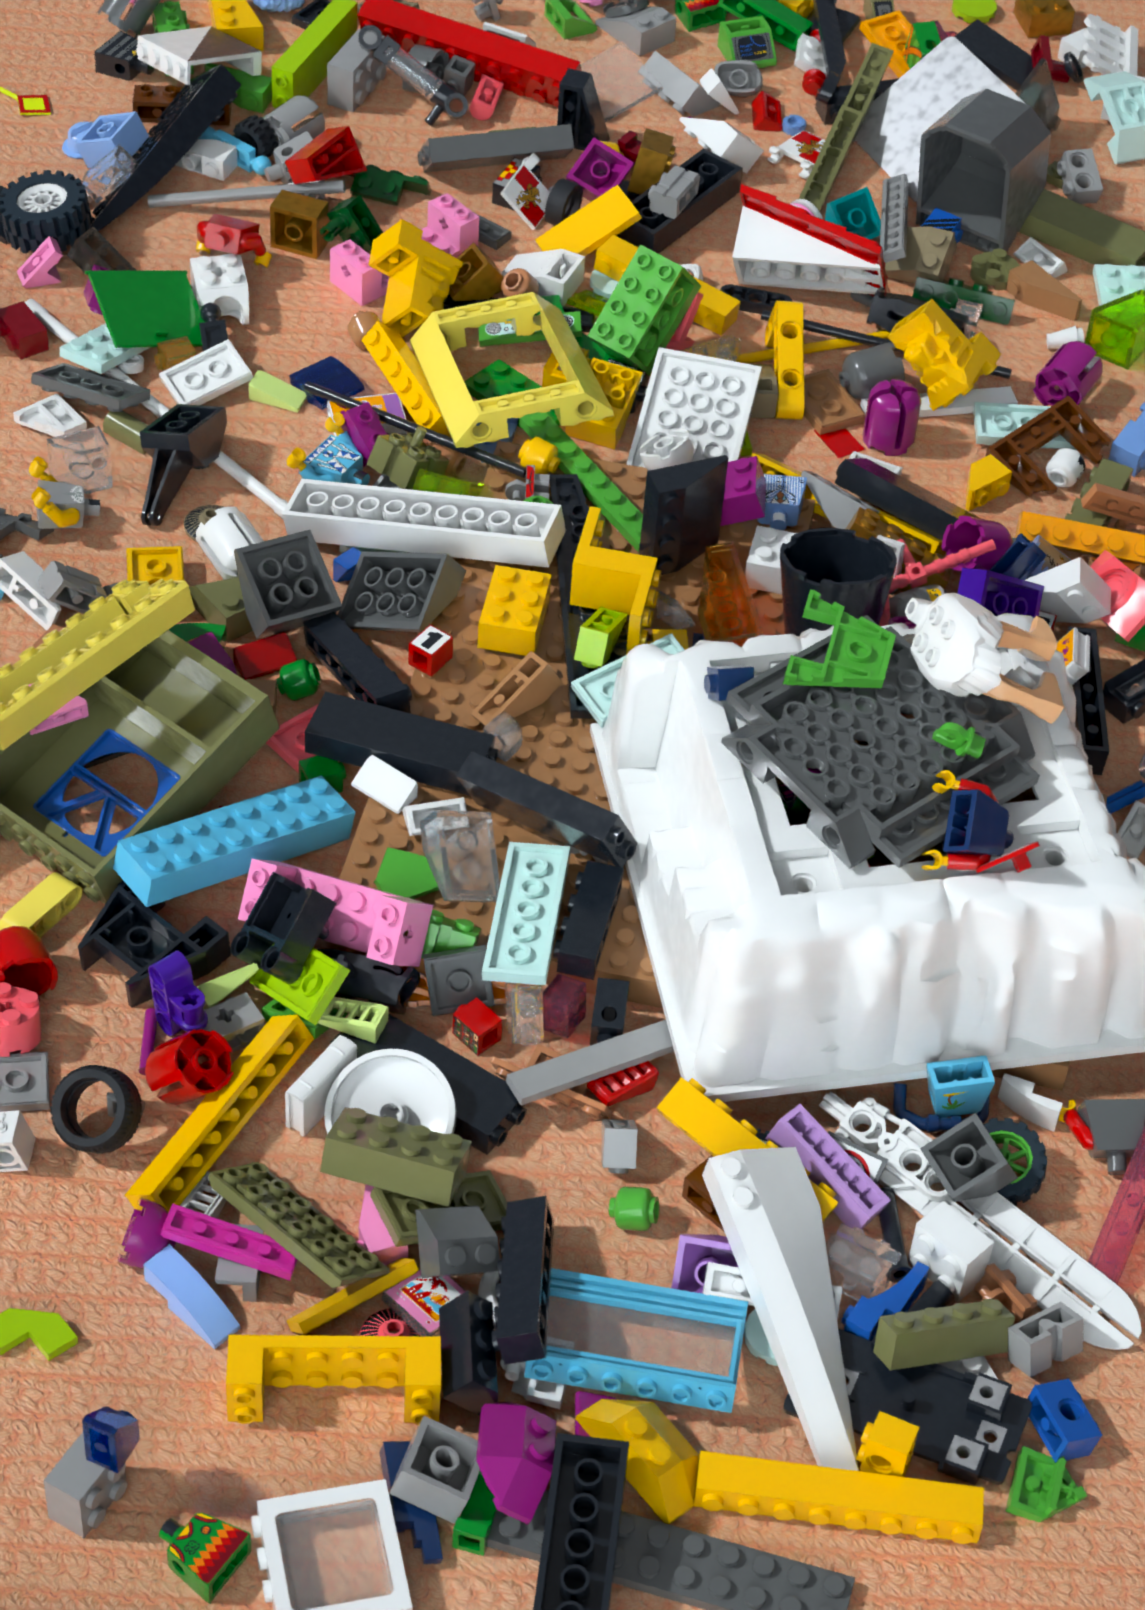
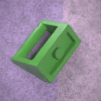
M545 0L544 16L563 39L594 33L597 30L595 23L576 1ZM569 12H574L577 17L572 16Z

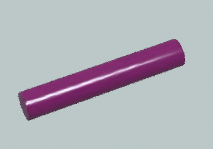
M148 1008L145 1011L139 1073L145 1075L147 1058L150 1053L154 1052L157 1027L154 1008Z

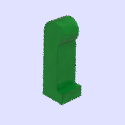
M481 1470L460 1518H457L454 1525L452 1548L484 1556L487 1548V1539L497 1509L493 1502L495 1497L486 1485ZM464 1536L477 1539L480 1541L477 1543H472L467 1541L464 1538Z

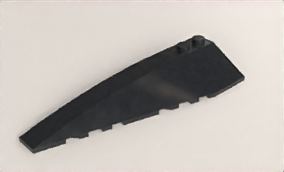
M222 64L191 79L190 85L185 84L157 119L159 123L156 126L154 125L148 132L150 136L143 143V146L138 149L140 153L137 152L130 158L131 161L124 166L115 179L114 183L116 182L119 185L113 190L111 188L107 190L103 196L105 200L93 210L92 213L95 215V218L92 217V229L90 232H86L87 237L84 240L78 239V244L103 229L152 189L190 150L213 121L216 122L224 114L223 108L225 105L231 104L237 98L238 94L236 92L241 84Z

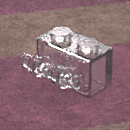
M842 1223L836 1235L832 1233L826 1243L832 1285L843 1287L842 1293L856 1301H859L862 1296L869 1299L881 1294L889 1285L892 1264H898L902 1253L892 1249V1244L884 1240L878 1242L865 1235L864 1230L856 1226L851 1228Z

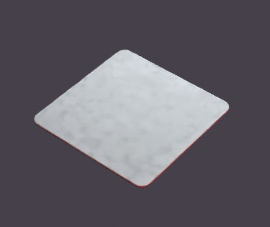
M948 37L872 102L855 142L890 177L905 173L909 181L908 195L917 203L920 145L923 132L960 100L984 89L992 90L1020 102L1023 101L957 38Z

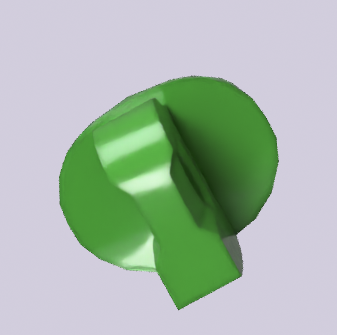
M953 722L943 724L934 731L932 737L936 742L955 750L958 756L964 757L965 754H968L976 759L981 756L986 740L975 733L974 727L971 726L968 730H965L961 725Z

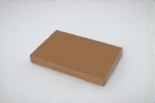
M829 369L804 375V416L819 435L865 422L866 414L844 387L841 386ZM784 381L785 384L789 386H794L793 383L789 381Z

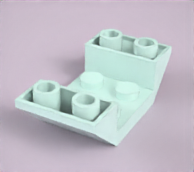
M1126 71L1085 78L1083 81L1090 100L1102 99L1115 135L1107 145L1114 164L1144 160V80Z

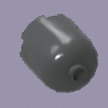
M888 342L848 354L843 362L842 372L839 373L841 386L846 387L852 397L861 400L868 399L871 389L880 381L888 380L889 383L891 379L905 381L902 358H896L893 351L896 348L894 344Z

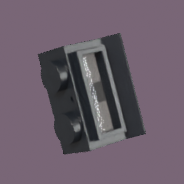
M1145 659L1105 682L1103 689L1105 709L1123 724L1133 718L1141 717L1145 712Z

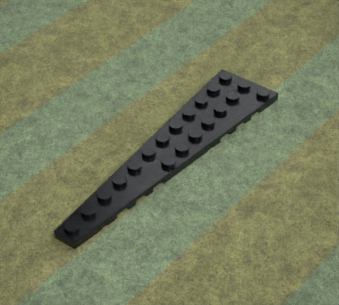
M550 474L551 502L562 506L566 529L556 551V564L570 719H594L571 688L572 681L601 668L600 666L598 668L585 667L581 664V661L574 660L580 626L597 611V609L570 605L572 565L589 507L586 504L577 474ZM627 620L608 661L603 666L626 655L629 622Z

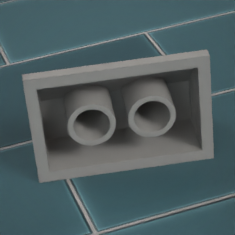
M654 51L638 73L645 79L644 85L652 91H655L656 88L660 90L657 95L667 103L670 100L675 102L672 107L682 115L688 112L694 117L721 105L708 95L702 86L657 51Z

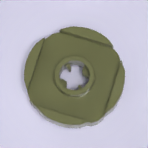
M996 248L992 252H984L973 256L970 276L977 284L995 286L994 290H1006L1009 271L1020 266V264L1014 258L1007 255L1004 249Z

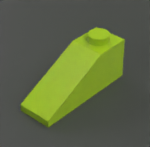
M600 607L580 626L574 660L581 661V664L585 667H602L608 661L628 614Z

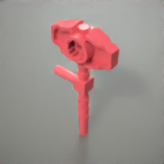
M898 539V540H897V541H900V542L905 543L904 539ZM990 539L922 566L921 562H915L905 543L903 556L905 574L901 573L893 578L889 593L894 592L895 589L907 587L908 584H910L912 589L926 584L928 576L942 573L948 568L957 567L958 564L970 562L973 558L996 550V545L993 539ZM889 595L880 620V627L889 625Z

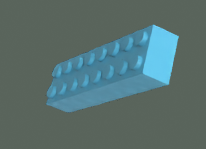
M321 775L118 840L113 869L146 907L247 874L249 873L252 859L282 862L350 838L356 812Z

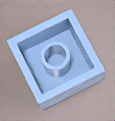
M137 112L103 115L95 120L75 145L88 168L99 167L103 169L115 165L122 167L131 161L130 158L135 152L139 151L138 149L143 146L149 135Z

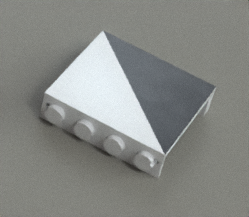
M212 26L138 35L136 49L138 59L186 85H190L191 65L225 61L252 76L261 75L262 51Z

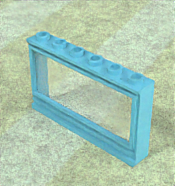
M551 1268L546 1358L526 1361L524 1377L732 1413L748 1301Z

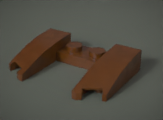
M1068 395L988 447L986 456L991 454L1012 471L1010 484L1028 497H1032L1035 492L1048 491V494H1053L1057 492V487L1035 465L1028 455L1061 435L1074 448L1098 465L1103 458V455L1099 453L1103 446L1110 445L1111 439Z

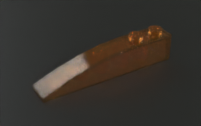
M734 542L706 546L703 566L704 575H702L701 581L702 590L699 597L700 605L697 612L704 639L706 641L733 642L742 647L747 639L764 635L735 544Z

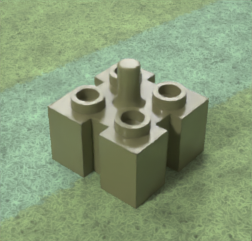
M417 427L415 433H407V435L396 433L378 435L367 465L380 474L389 476V480L402 489L418 490L420 486L424 490L438 489L449 460L441 455L439 449L423 443L427 431L422 427Z

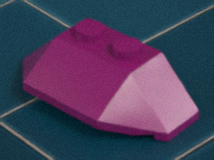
M513 1402L484 1404L481 1408L476 1461L486 1485L495 1497L493 1502L496 1509L528 1525L532 1521L552 1475L556 1420L528 1406Z

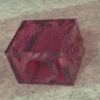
M559 973L540 995L542 1030L567 1039L572 1035L586 1017V983Z

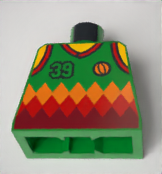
M676 0L675 13L688 32L726 20V10L717 5L719 0Z
M202 1512L196 1513L186 1526L169 1518L159 1532V1537L170 1544L167 1549L169 1568L209 1604L251 1553V1533Z

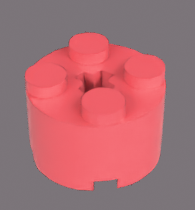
M0 982V1057H10V1052L21 1050V1054L27 1053L34 1049L41 1041V1017L38 994L24 988L11 987L6 982Z

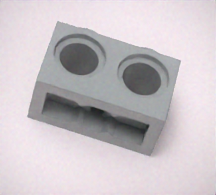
M1092 148L1064 151L1060 161L1057 163L1058 174L1062 176L1064 195L1079 204L1097 203L1103 191V186Z

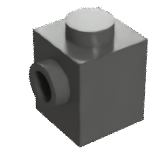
M454 55L444 68L443 82H446L458 93L465 96L473 85L476 63Z

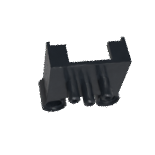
M272 872L244 926L233 939L230 947L231 954L249 965L257 963L259 969L261 968L264 972L286 984H292L301 976L304 963L317 939L324 940L329 936V929L324 926L337 903L313 889L303 888L286 877Z

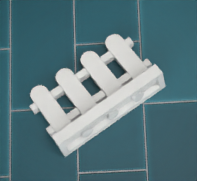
M1089 14L1084 20L1088 28L1083 33L1087 39L1083 45V49L1087 52L1082 58L1083 63L1090 67L1091 71L1099 72L1102 75L1116 73L1117 70L1137 75L1138 28L1130 25L1126 32H1123L1120 27H1114L1101 20L1100 16Z

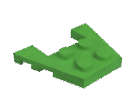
M810 589L802 617L832 625L834 629L824 663L821 664L791 655L783 684L882 688L896 635L862 616L859 619L844 612V606L837 602L831 605L820 598L821 594Z

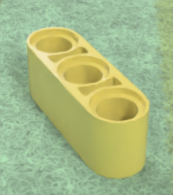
M57 872L50 874L3 915L0 920V930L10 926H25L34 930L41 938L77 906L83 894L82 887Z

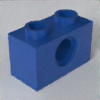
M1070 1379L1035 1385L1027 1398L1032 1403L1029 1418L1054 1462L1056 1463L1062 1457L1067 1461L1090 1456L1102 1437V1433Z

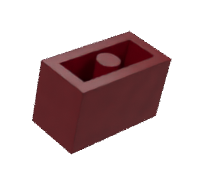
M24 301L0 309V337H3L11 352L14 351L20 360L49 350L46 327Z

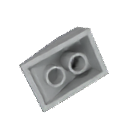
M647 6L630 14L616 17L604 16L595 21L598 27L638 56L647 54L675 40L676 17L662 7Z

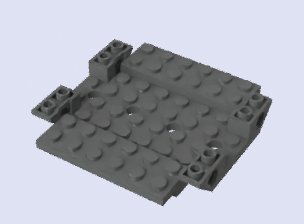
M868 615L864 616V618L875 623ZM891 626L886 628V630L895 634L896 638L882 688L785 685L783 681L790 660L788 658L728 692L726 701L751 725H745L723 737L721 743L763 784L777 776L811 809L806 827L849 869L874 855L875 849L873 844L900 868L945 840L952 791L957 790L950 788L945 793H937L933 790L932 786L936 783L946 785L944 779L935 776L941 771H951L955 775V779L961 781V778L987 785L1000 805L1037 784L1040 777L1026 763L1034 758L1036 753L1021 712L1010 702L997 700L984 694L977 696L970 693L968 697H959L944 690H937L920 672L912 656L911 646L915 634L901 636ZM832 634L794 656L823 664ZM901 713H902V714H906V715H910V714H911V715H913L915 718H914V719H907V718L903 717V716L901 715ZM947 722L957 723L965 730L972 726L975 728L976 734L986 739L983 752L978 759L968 754H965L964 757L958 756L955 750L932 739L934 731ZM854 740L866 741L869 745L861 746L858 745ZM807 768H818L822 773L815 774L810 772Z

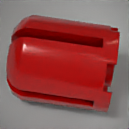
M191 1030L155 1047L154 1052L150 1053L146 1061V1082L151 1091L162 1088L157 1097L163 1102L173 1105L187 1103L219 1091L229 1083L234 1071L230 1072L231 1058L229 1053L232 1052V1048L227 1040L215 1030Z

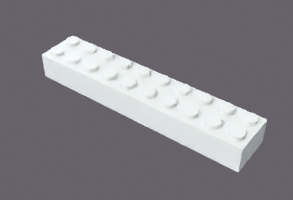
M301 479L282 513L287 535L310 529L315 542L410 553L448 554L456 558L548 568L566 532L561 505Z

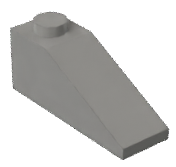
M803 470L801 476L807 477V486L835 528L845 529L859 507L864 510L871 509L879 514L880 511L815 472Z

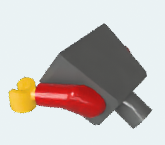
M1145 1099L1084 1100L1078 1107V1112L1075 1110L1076 1102L1069 1100L1068 1108H1061L1058 1120L1066 1123L1081 1146L1088 1150L1091 1158H1107L1109 1175L1128 1173L1126 1158L1136 1157L1145 1148Z

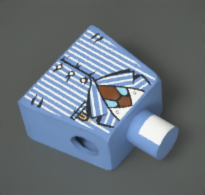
M764 474L766 479L765 517L758 518V522L770 524V528L783 531L787 526H796L804 503L807 477Z

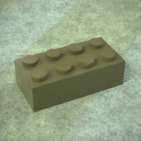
M345 1107L325 1138L320 1172L449 1207L466 1176L472 1141L462 1139L456 1134H443L432 1131L423 1125L413 1126L402 1123L393 1117H380L369 1114L360 1108Z

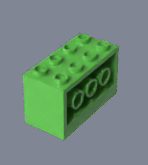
M640 244L590 330L588 337L606 353L630 366L645 371L650 376L658 348H666L700 290L701 285L683 266Z

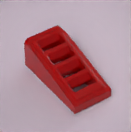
M649 1061L589 1081L587 1088L604 1105L611 1106L652 1091L659 1077V1071ZM607 1085L614 1091L613 1093L606 1087Z

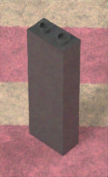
M571 124L429 138L420 148V151H418L419 166H423V172L426 173L509 164L514 157L523 160L526 157H530L532 153H535L540 161L562 159L574 149Z

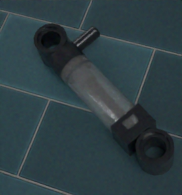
M367 25L360 30L358 42L362 49L369 52L375 51L373 58L385 67H388L435 104V107L425 119L427 124L432 126L443 111L452 119L462 118L466 114L468 101L464 95L454 90L401 48L388 35L383 40L382 33L378 27ZM368 32L374 33L377 36L376 43L372 45L366 44L363 39L364 35ZM452 100H459L462 103L463 109L460 112L451 111L449 103Z

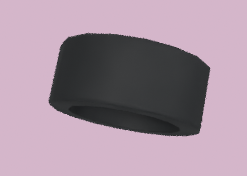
M564 178L555 183L545 206L546 222L556 226L580 210L583 200V189L580 184Z

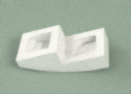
M1004 1073L998 1098L1021 1117L1054 1132L1063 1103L1034 1094L1035 1083Z

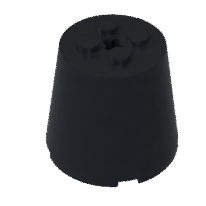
M818 528L792 535L791 541L787 544L783 543L780 548L785 634H793L799 637L802 632L810 628L825 631L832 627V625L802 617L810 589L821 594L820 598L831 605L837 602L844 606V612L859 619L861 616L868 615L879 625L896 570L897 558L894 551L883 541L873 536L867 540L855 536L856 531L848 529Z

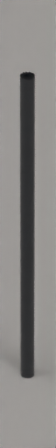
M762 310L760 320L768 321L771 311ZM803 319V329L806 331L869 346L892 342L888 339ZM898 348L893 350L894 352L904 354V351ZM997 366L990 375L1009 379L1012 369Z
M307 381L304 385V391L349 409L364 404L310 381ZM371 406L378 413L381 422L409 433H415L417 427H422L427 431L424 439L519 477L526 478L527 467L474 446L456 448L451 437Z

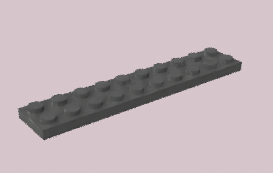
M545 1489L532 1521L528 1525L497 1510L487 1539V1547L540 1562L549 1490ZM622 1511L613 1579L614 1584L704 1610L848 1609L855 1577Z

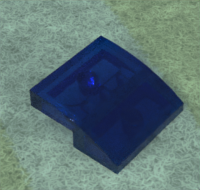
M332 356L289 375L290 384L304 391V385L307 381L348 397L365 390L358 377L347 366ZM306 392L307 402L322 410L327 408L326 399Z

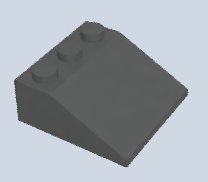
M310 529L234 550L245 611L256 639L302 627L304 621L332 612L336 614L343 606Z

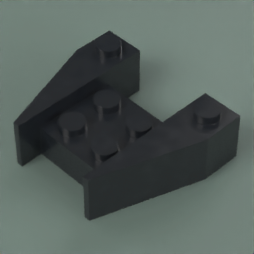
M122 881L117 885L79 943L78 950L81 967L84 971L103 958L129 978L125 985L130 1007L133 1008L153 999L148 967L169 954L180 951L186 957L192 970L193 981L209 974L231 956L229 932L209 917L205 916L183 934L156 914L166 906L165 901L146 907L129 886Z

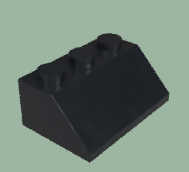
M466 1291L439 1308L442 1390L444 1399L480 1416L481 1408L484 1404L498 1403L496 1351L492 1342V1331L494 1330L493 1303L470 1291Z

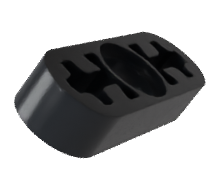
M733 284L724 285L720 289V291L741 301L740 311L762 314V310L772 312L776 300L792 301L785 294ZM750 300H759L761 302H752Z

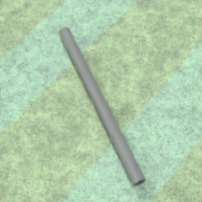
M345 181L148 195L149 208L270 199L276 198L281 190L305 196L345 193Z

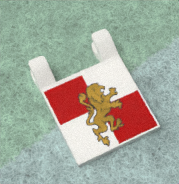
M803 130L778 147L771 146L769 152L772 155L767 161L777 164L786 155L801 163L800 167L803 170L799 173V176L807 180L826 140Z
M535 153L523 159L519 169L500 193L532 230L536 229L545 216L546 202L553 188L552 186L547 190L532 173L531 170L540 161Z

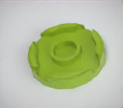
M953 0L952 12L957 18L959 16L962 17L966 23L972 24L977 19L987 23L990 21V18L994 19L996 16L997 4L995 0Z

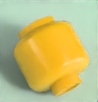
M534 437L531 440L527 439L518 454L522 466L535 465V474L554 473L561 461L558 458L557 446L540 437Z

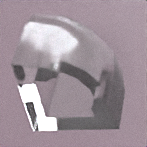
M507 712L499 714L483 728V733L495 735L494 748L498 749L497 757L505 762L517 753L522 745V730L514 717Z

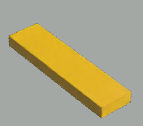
M399 1258L386 1265L390 1269L388 1274L375 1278L361 1279L286 1320L290 1331L306 1335L414 1275L419 1270L415 1260Z

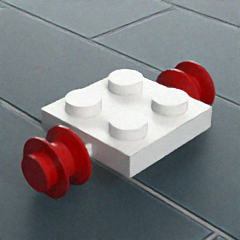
M818 29L813 30L809 36L802 33L798 39L794 63L795 67L805 71L802 88L809 95H817L818 89L821 88L827 77Z

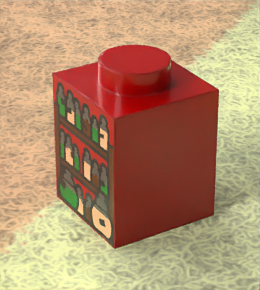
M475 998L468 1004L459 1006L453 1013L452 1034L479 1056L501 1040L502 1019L482 1001Z

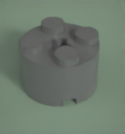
M416 44L411 48L408 55H403L402 58L426 77L429 75L435 81L436 79L439 80L428 95L433 97L443 83L444 68L449 63L450 56L448 53H444V50ZM403 71V90L426 95L427 92L420 87L421 84Z

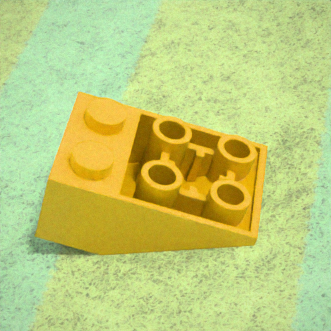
M593 358L590 367L613 409L614 416L605 417L598 421H585L574 426L566 425L565 433L568 436L615 450L624 431L643 372Z

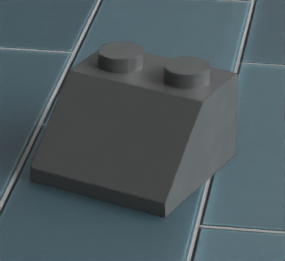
M976 1113L920 1148L953 1202L991 1196L1018 1178Z
M479 1206L416 1210L421 1278L475 1275L498 1271V1261H500L498 1237Z

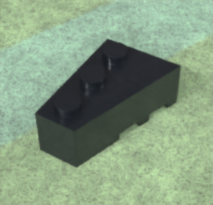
M568 68L559 86L557 125L571 124L574 149L583 151L593 138L609 142L610 138L592 73Z

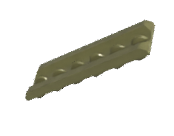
M252 1162L247 1165L228 1167L210 1172L209 1181L212 1189L331 1288L389 1273L390 1269L375 1254L367 1251L356 1242L353 1236L346 1234L335 1225L331 1218L324 1216L313 1207L309 1200L302 1198L292 1190L288 1183L280 1180L270 1172L266 1165Z

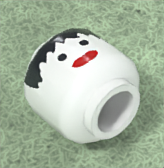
M1062 448L1047 463L1046 472L1048 478L1055 486L1071 487L1084 473L1086 465L1078 451Z

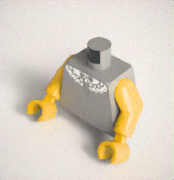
M40 456L34 458L30 464L29 473L31 476L41 479L38 480V486L31 495L36 506L38 529L83 527L84 515L99 516L100 500L84 499L82 486L59 483L51 473L47 474L44 472L48 467L47 462Z

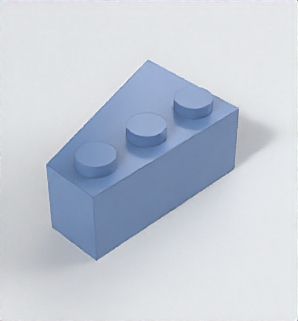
M1145 402L1140 407L1142 414L1136 421L1130 420L1113 441L1108 459L1133 468L1132 476L1134 477L1142 469L1145 470Z

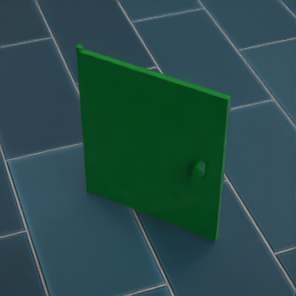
M85 271V274H88L115 348L202 347L199 323H203L204 320L201 318L199 306L187 278V271Z

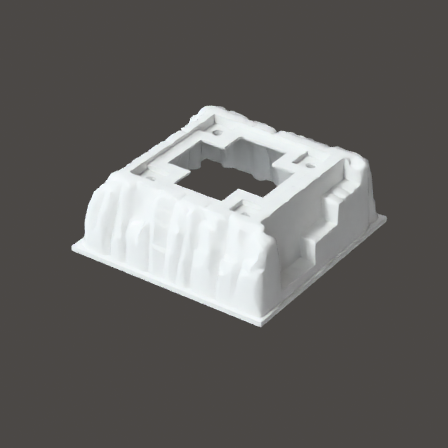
M1010 613L996 616L999 621L1006 622L1028 632L1034 619L1032 616ZM904 623L881 626L884 629L891 626L901 636L916 634L917 626L914 629H909ZM834 626L825 631L810 628L802 632L799 637L793 634L760 635L747 639L742 647L733 642L700 640L693 647L674 655L663 651L654 644L636 645L629 651L622 662L621 669L617 671L605 726L601 728L598 723H591L590 734L610 810L620 816L638 843L633 857L627 860L625 866L680 1075L687 1082L693 1078L707 1090L704 1095L712 1102H715L716 1099L727 1102L927 1078V1063L985 1055L991 1070L1145 1052V865L1137 858H1127V846L1117 834L1116 822L1111 814L1108 813L1103 795L1093 778L1092 765L1088 764V756L1082 745L1081 733L1075 727L1076 697L1072 684L1067 682L1063 653L1055 650L1050 661H1034L1020 654L1017 649L997 647V650L1002 655L1000 661L1002 669L1000 673L1005 675L1011 669L1015 670L1020 665L1037 682L1032 688L1033 690L1038 687L1043 672L1053 673L1057 678L1064 708L1056 721L1050 724L1028 711L1025 707L1021 705L1017 707L1022 714L1036 753L1034 758L1026 763L1040 777L1037 784L1032 786L1037 800L1004 803L1001 805L1009 812L1007 830L1011 831L1014 835L1012 845L1004 849L1002 855L1026 844L1038 841L1039 847L1026 852L1032 867L1017 873L1012 860L1009 859L977 873L976 869L952 870L947 869V866H941L930 871L921 868L924 865L933 866L934 860L906 863L900 868L896 865L869 867L867 860H864L849 869L806 827L807 824L790 826L775 777L763 784L721 743L723 737L745 725L751 724L726 700L708 699V694L704 689V677L707 675V667L752 666L754 667V677L790 658L791 655L794 656L830 636ZM1000 856L991 857L990 861H992V860H994V859H996V858H998V857H1000Z

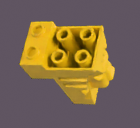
M403 219L373 240L369 259L370 267L389 276L381 323L399 332L402 338L422 325L432 312L444 310L443 301L448 296L450 285L454 284L459 269L463 264L462 261L423 240V230Z
M933 299L897 322L888 335L894 346L904 351V358L911 364L913 370L917 371L916 375L921 377V384L923 383L927 386L930 408L933 411L941 406L944 408L949 406L959 394L964 396L970 392L979 376L982 374L987 376L997 368L996 362L1001 355L982 332L968 340Z

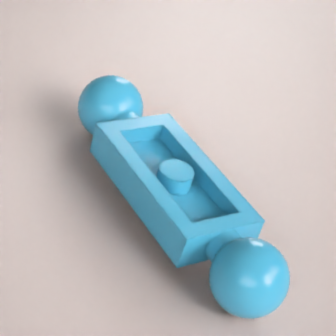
M208 127L199 138V140L215 139L235 145L237 149V166L249 173L254 170L256 174L263 176L265 175L264 169L272 166L268 157H256V148L221 129L215 131L214 128Z

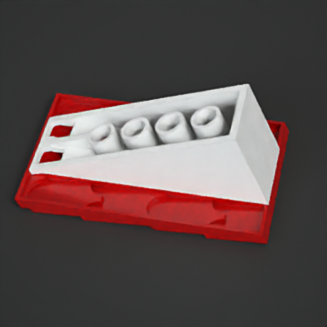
M741 184L740 195L743 208L732 256L739 284L862 293L873 297L876 290L882 287L885 288V293H890L887 282L888 277L885 271L886 264L883 259V248L879 243L847 232L846 227L814 217L802 208L776 200L774 195Z

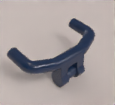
M894 1084L893 1111L895 1116L901 1120L906 1119L919 1130L927 1131L928 1133L946 1132L968 1118H961V1116L939 1118V1115L928 1114L926 1118H923L906 1109L907 1084ZM990 1094L982 1110L976 1113L983 1124L989 1115Z

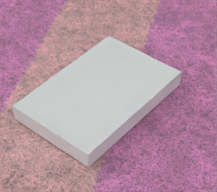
M229 339L159 373L161 381L175 402L185 405H202L253 378L252 372Z

